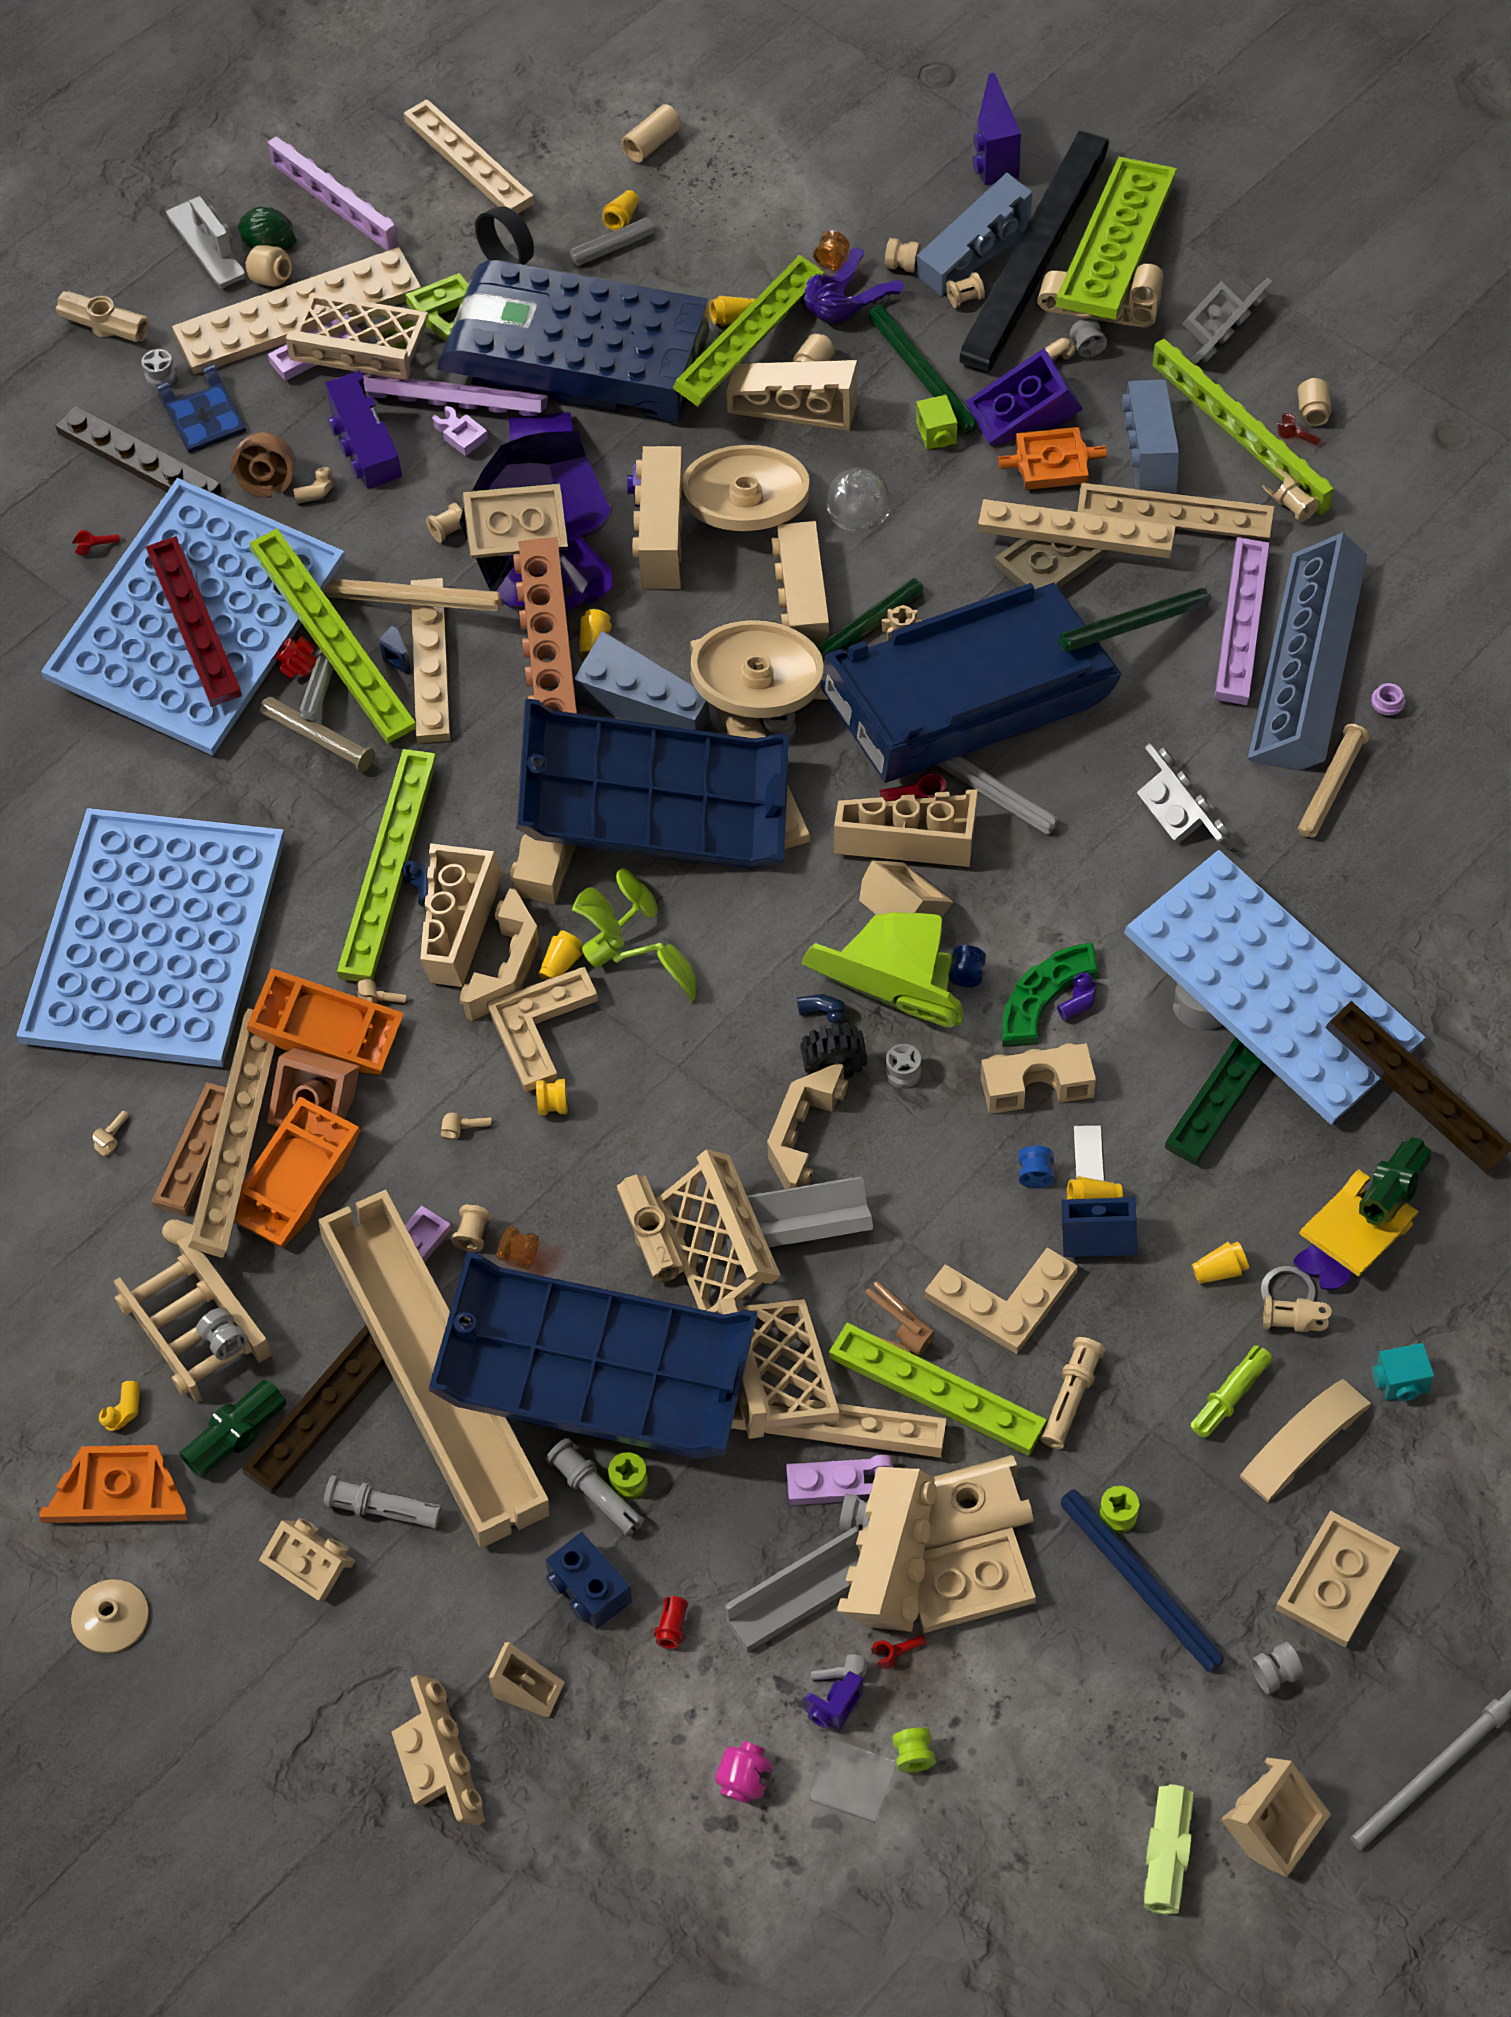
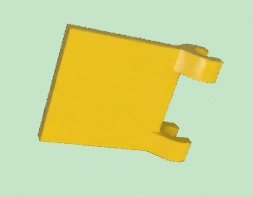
M1357 1170L1343 1189L1299 1232L1301 1236L1358 1277L1399 1236L1406 1234L1413 1226L1411 1220L1419 1212L1406 1203L1389 1222H1383L1380 1226L1367 1223L1365 1217L1359 1213V1203L1366 1191L1363 1187L1370 1181L1371 1177L1361 1170Z

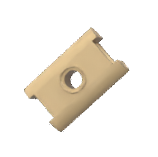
M1013 1455L933 1477L935 1478L937 1495L934 1504L931 1505L929 1517L931 1535L929 1541L925 1543L924 1551L1034 1522L1029 1499L1020 1501L1013 1480L1017 1478V1463ZM965 1499H970L977 1503L976 1506L969 1509L962 1508L958 1504Z

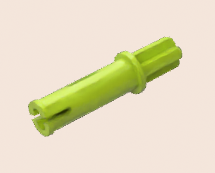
M1254 1345L1216 1393L1209 1394L1207 1397L1208 1403L1191 1423V1429L1199 1437L1205 1438L1209 1436L1225 1416L1230 1417L1234 1413L1233 1407L1273 1361L1271 1354L1266 1349H1260L1259 1346Z

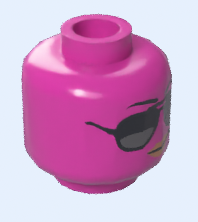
M743 1741L741 1747L730 1746L725 1749L715 1775V1782L721 1787L720 1794L745 1804H750L751 1799H760L764 1795L773 1770L771 1761L763 1757L764 1748Z

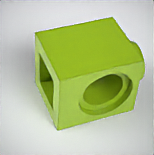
M947 395L916 401V424L926 450L956 444L957 420Z

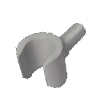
M847 1655L844 1667L811 1671L812 1681L833 1678L844 1679L848 1671H851L864 1680L867 1663H865V1658L861 1655Z

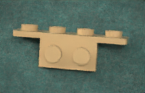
M416 1675L411 1678V1683L421 1714L391 1732L414 1804L425 1805L447 1792L456 1820L461 1823L480 1825L485 1822L482 1811V1799L475 1790L470 1775V1763L463 1754L458 1739V1727L451 1718L446 1703V1691L438 1679Z

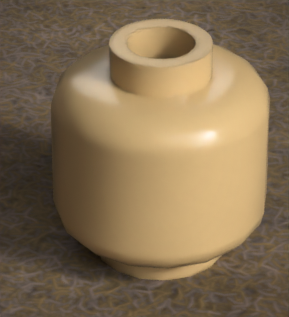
M260 245L254 247L250 251L245 263L249 278L258 285L281 286L289 278L292 271V263L285 250L274 246Z

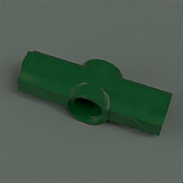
M1411 1137L1410 1140L1400 1144L1389 1162L1381 1161L1378 1164L1373 1176L1372 1186L1359 1203V1213L1365 1217L1367 1223L1380 1226L1383 1222H1389L1402 1201L1410 1202L1417 1190L1419 1176L1431 1160V1149L1425 1145L1423 1140Z
M264 1379L235 1405L231 1403L219 1408L211 1417L208 1428L179 1452L181 1459L196 1476L203 1478L232 1452L240 1453L247 1449L256 1439L258 1429L287 1405L286 1399L275 1385Z

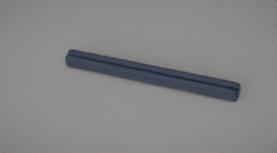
M1075 1489L1065 1494L1061 1499V1507L1207 1672H1213L1223 1663L1224 1655L1084 1497Z

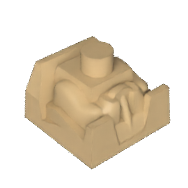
M872 860L862 879L859 901L875 914L891 912L939 915L941 918L953 903L952 900L905 863Z
M1267 1758L1265 1763L1270 1771L1264 1774L1244 1795L1238 1798L1235 1808L1225 1814L1221 1821L1248 1857L1267 1869L1288 1877L1331 1813L1292 1761Z

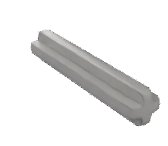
M643 218L573 248L570 251L572 261L576 266H580L651 236L654 233V226L649 218Z
M321 649L319 650L300 707V716L304 720L314 721L318 718L334 669Z

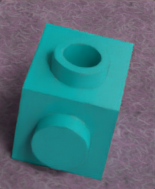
M1423 1343L1379 1351L1376 1365L1372 1367L1373 1382L1377 1389L1382 1388L1385 1401L1394 1399L1409 1401L1416 1398L1419 1394L1430 1392L1434 1373Z

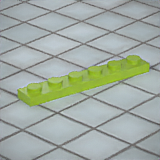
M846 1323L829 1351V1359L1027 1456H1030L1046 1427L1047 1419L852 1324Z

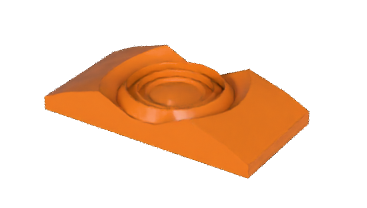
M271 968L248 1022L247 1030L283 1050L302 1049L359 1065L360 1073L381 1075L404 1013Z
M299 1097L244 1179L233 1223L283 1249L310 1220L322 1192L342 1171L361 1131L359 1126Z

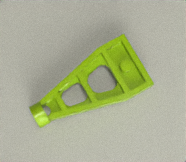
M458 273L406 294V303L412 310L428 312L429 319L426 327L447 341L454 322L447 323L438 315L461 305L468 283Z

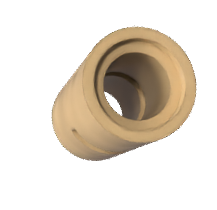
M663 104L621 139L624 153L632 161L640 163L682 128V120L674 108Z

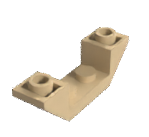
M509 888L505 900L499 901L495 912V919L499 921L501 935L512 937L509 950L511 955L507 963H502L498 978L474 972L469 985L465 984L460 994V1004L464 1007L467 1020L473 1021L489 1014L487 1002L521 990L539 948L540 942L537 925L514 889Z
M836 1063L790 1084L767 1141L768 1160L784 1189L810 1185L813 1169L809 1168L808 1153L794 1150L798 1131H795L799 1121H805L809 1105L833 1112L837 1100L843 1101L848 1088V1080L844 1079V1065Z

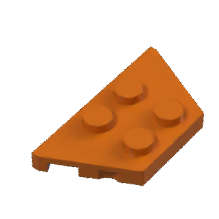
M157 1445L82 1446L72 1461L71 1469L62 1476L57 1484V1493L48 1507L43 1506L39 1514L42 1523L188 1520L187 1510Z

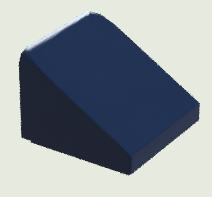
M393 625L379 638L382 658L385 662L403 673L409 674L411 669L408 653L396 626Z

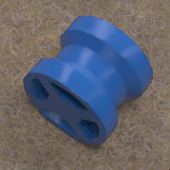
M1029 1146L1021 1149L1018 1152V1163L1022 1166V1169L1019 1171L1020 1184L1029 1188H1044L1052 1185L1055 1180V1172L1051 1168V1165L1054 1163V1152L1052 1149L1044 1146Z

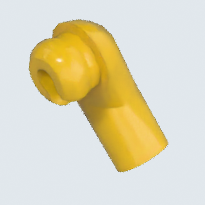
M123 1382L121 1384L120 1403L114 1408L109 1406L107 1409L103 1408L101 1410L99 1422L107 1430H120L138 1415L140 1384L138 1382Z

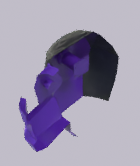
M579 431L542 432L526 435L502 444L482 470L472 491L560 484L568 543L567 550L559 551L562 582L573 588L572 594L564 599L567 613L582 603L587 604L599 601L613 587L611 568L582 538L598 533L606 525L609 516L612 514L614 503L610 508L586 457ZM463 508L459 523L468 541L465 512ZM513 555L475 558L489 590L500 593L503 605L509 607L515 605L525 606L524 601L518 602L516 582H522V574H515ZM538 574V575H535V576H533V577H541V576H543V575H542V574Z

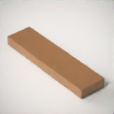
M206 1082L152 1199L154 1208L183 1216L188 1215L205 1177L226 1087Z

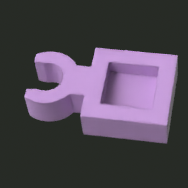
M446 406L444 408L447 419H440L436 415L433 416L435 429L443 432L444 440L464 456H467L488 440V433L485 428L468 415L458 419L456 411L452 407Z

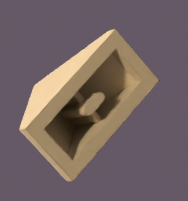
M510 1642L504 1643L489 1676L494 1698L543 1717L550 1716L565 1683Z

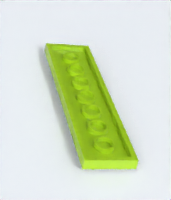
M1118 157L1057 294L1055 307L1067 309L1071 312H1081L1100 318L1116 320L1176 179L1177 168Z

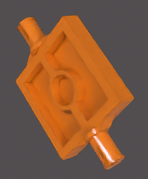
M1079 427L1016 433V455L998 456L999 470L1018 467L1023 477L1025 490L1088 483V460L1106 459L1107 451L1105 445L1087 447L1081 439Z

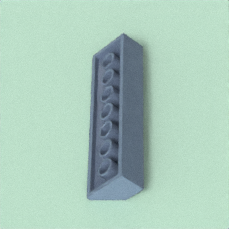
M1344 532L1292 554L1248 759L1251 762L1299 771L1326 760L1367 560V554Z

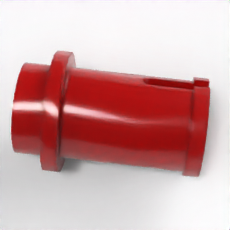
M667 1596L663 1601L664 1606L659 1627L654 1629V1636L658 1646L665 1649H676L679 1647V1643L684 1641L685 1636L682 1628L688 1602L678 1596H671L670 1598Z

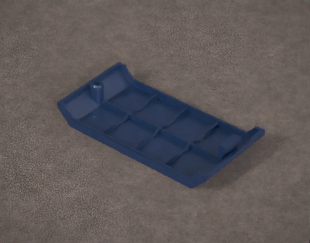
M526 698L524 703L516 829L536 841L749 869L782 864L785 851L789 735L776 733L775 735L760 738H749L551 710L541 703L540 700Z
M467 1252L430 1381L429 1391L458 1408L696 1459L725 1455L757 1313L747 1310L729 1314L715 1313L502 1268L483 1257L482 1254Z

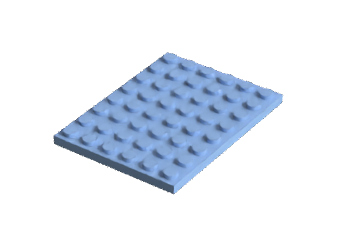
M177 478L41 671L43 679L213 756L278 660L276 655L283 643L289 638L292 639L302 624L251 552L249 542L278 528L322 592L344 561L345 553L341 549ZM177 536L242 693V697L210 707L145 547Z
M87 808L16 1035L20 1044L223 1067L284 845V830Z

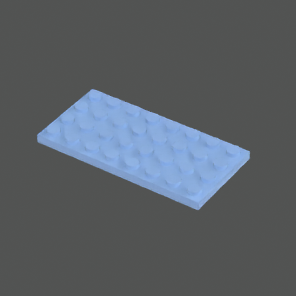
M1220 850L1216 851L1128 924L1124 931L1128 938L1330 1125L1382 1080L1325 1028L1329 1021L1350 1001H1353L1410 1054L1425 1039L1422 1033Z

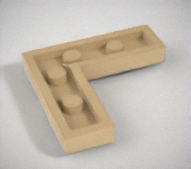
M585 966L487 1002L488 1011L525 1092L536 1089V1081L538 1080L552 1083L558 1079L555 1067L535 1024L598 1001L597 992Z
M1046 1248L1010 1298L1005 1301L945 1264L924 1291V1298L1015 1354H1018L1077 1274L1078 1266L1051 1249Z

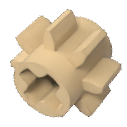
M904 605L898 606L893 610L888 609V619L882 620V631L887 632L888 641L891 639L893 631L923 620L918 619L917 609L912 610Z

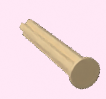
M1357 724L1345 726L1343 730L1344 737L1298 826V830L1303 837L1314 838L1317 836L1362 744L1368 742L1370 735L1362 726Z

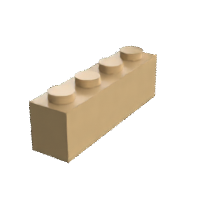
M816 521L777 525L778 538H772L773 558H780V563H775L776 583H783V588H778L779 608H786V614H781V624L802 633L814 644L823 643L829 638V620Z

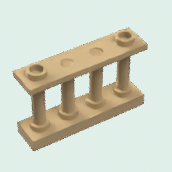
M190 1234L177 1241L181 1256L177 1258L178 1262L132 1291H129L119 1277L114 1281L119 1293L114 1299L125 1316L132 1313L175 1375L171 1379L180 1394L184 1396L189 1393L197 1404L202 1401L196 1385L197 1382L242 1353L245 1355L252 1353L259 1363L272 1356L264 1335L204 1253L188 1248ZM194 1273L200 1281L196 1284L197 1288L150 1318L139 1305L140 1302L183 1275L187 1274L190 1276ZM213 1299L219 1308H227L234 1318L233 1324L241 1327L247 1335V1343L240 1352L228 1359L219 1360L213 1354L187 1371L177 1356L203 1340L196 1327L169 1344L164 1340L158 1329L202 1301L206 1300L209 1302Z

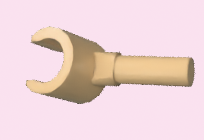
M364 979L358 982L357 993L359 998L373 1003H377V1001L406 1003V995L377 991L376 983L373 980Z
M122 1111L106 1129L99 1128L93 1133L94 1149L102 1156H108L115 1150L118 1142L113 1135L129 1117L126 1111Z
M448 1113L442 1121L441 1137L455 1140L459 1138L461 1129L491 1126V1117L462 1119L457 1113Z

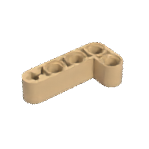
M1142 264L1137 268L1133 283L1129 287L1116 320L1100 318L1081 312H1071L1067 309L1055 307L1057 294L1067 272L1050 271L1043 278L1037 302L1040 308L1047 312L1081 318H1094L1099 321L1136 327H1150L1156 320L1163 285V272L1156 265Z

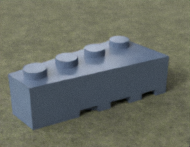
M1006 173L917 255V278L942 297L947 293V281L957 282L969 278L971 273H977L1016 246L1031 219L1032 191L1010 174Z
M1166 379L1128 381L1127 394H1122V413H1125V431H1128V449H1131V467L1134 468L1136 489L1177 494L1179 449Z
M603 631L600 633L574 678L577 704L627 721L704 731L710 721L709 702L697 692L694 686Z

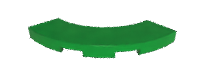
M1093 942L1078 944L1054 952L1050 958L1037 966H1032L1021 977L1005 1005L1001 1032L1002 1047L1037 1044L1038 1022L1050 1000L1060 991L1074 984L1075 976L1080 973H1088L1092 976V979L1098 978Z

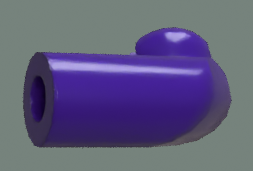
M1080 973L1076 975L1073 980L1075 987L1072 999L1057 1006V1011L1063 1021L1093 1006L1096 983L1092 981L1093 979L1090 974Z

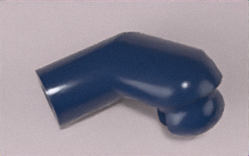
M411 860L404 864L402 873L408 882L419 889L418 904L425 907V897L428 895L429 885L427 879L428 868L421 863Z
M826 994L797 997L799 1015L827 1011V1019L830 1023L842 1022L846 1019L844 1012L846 1005L842 1000Z

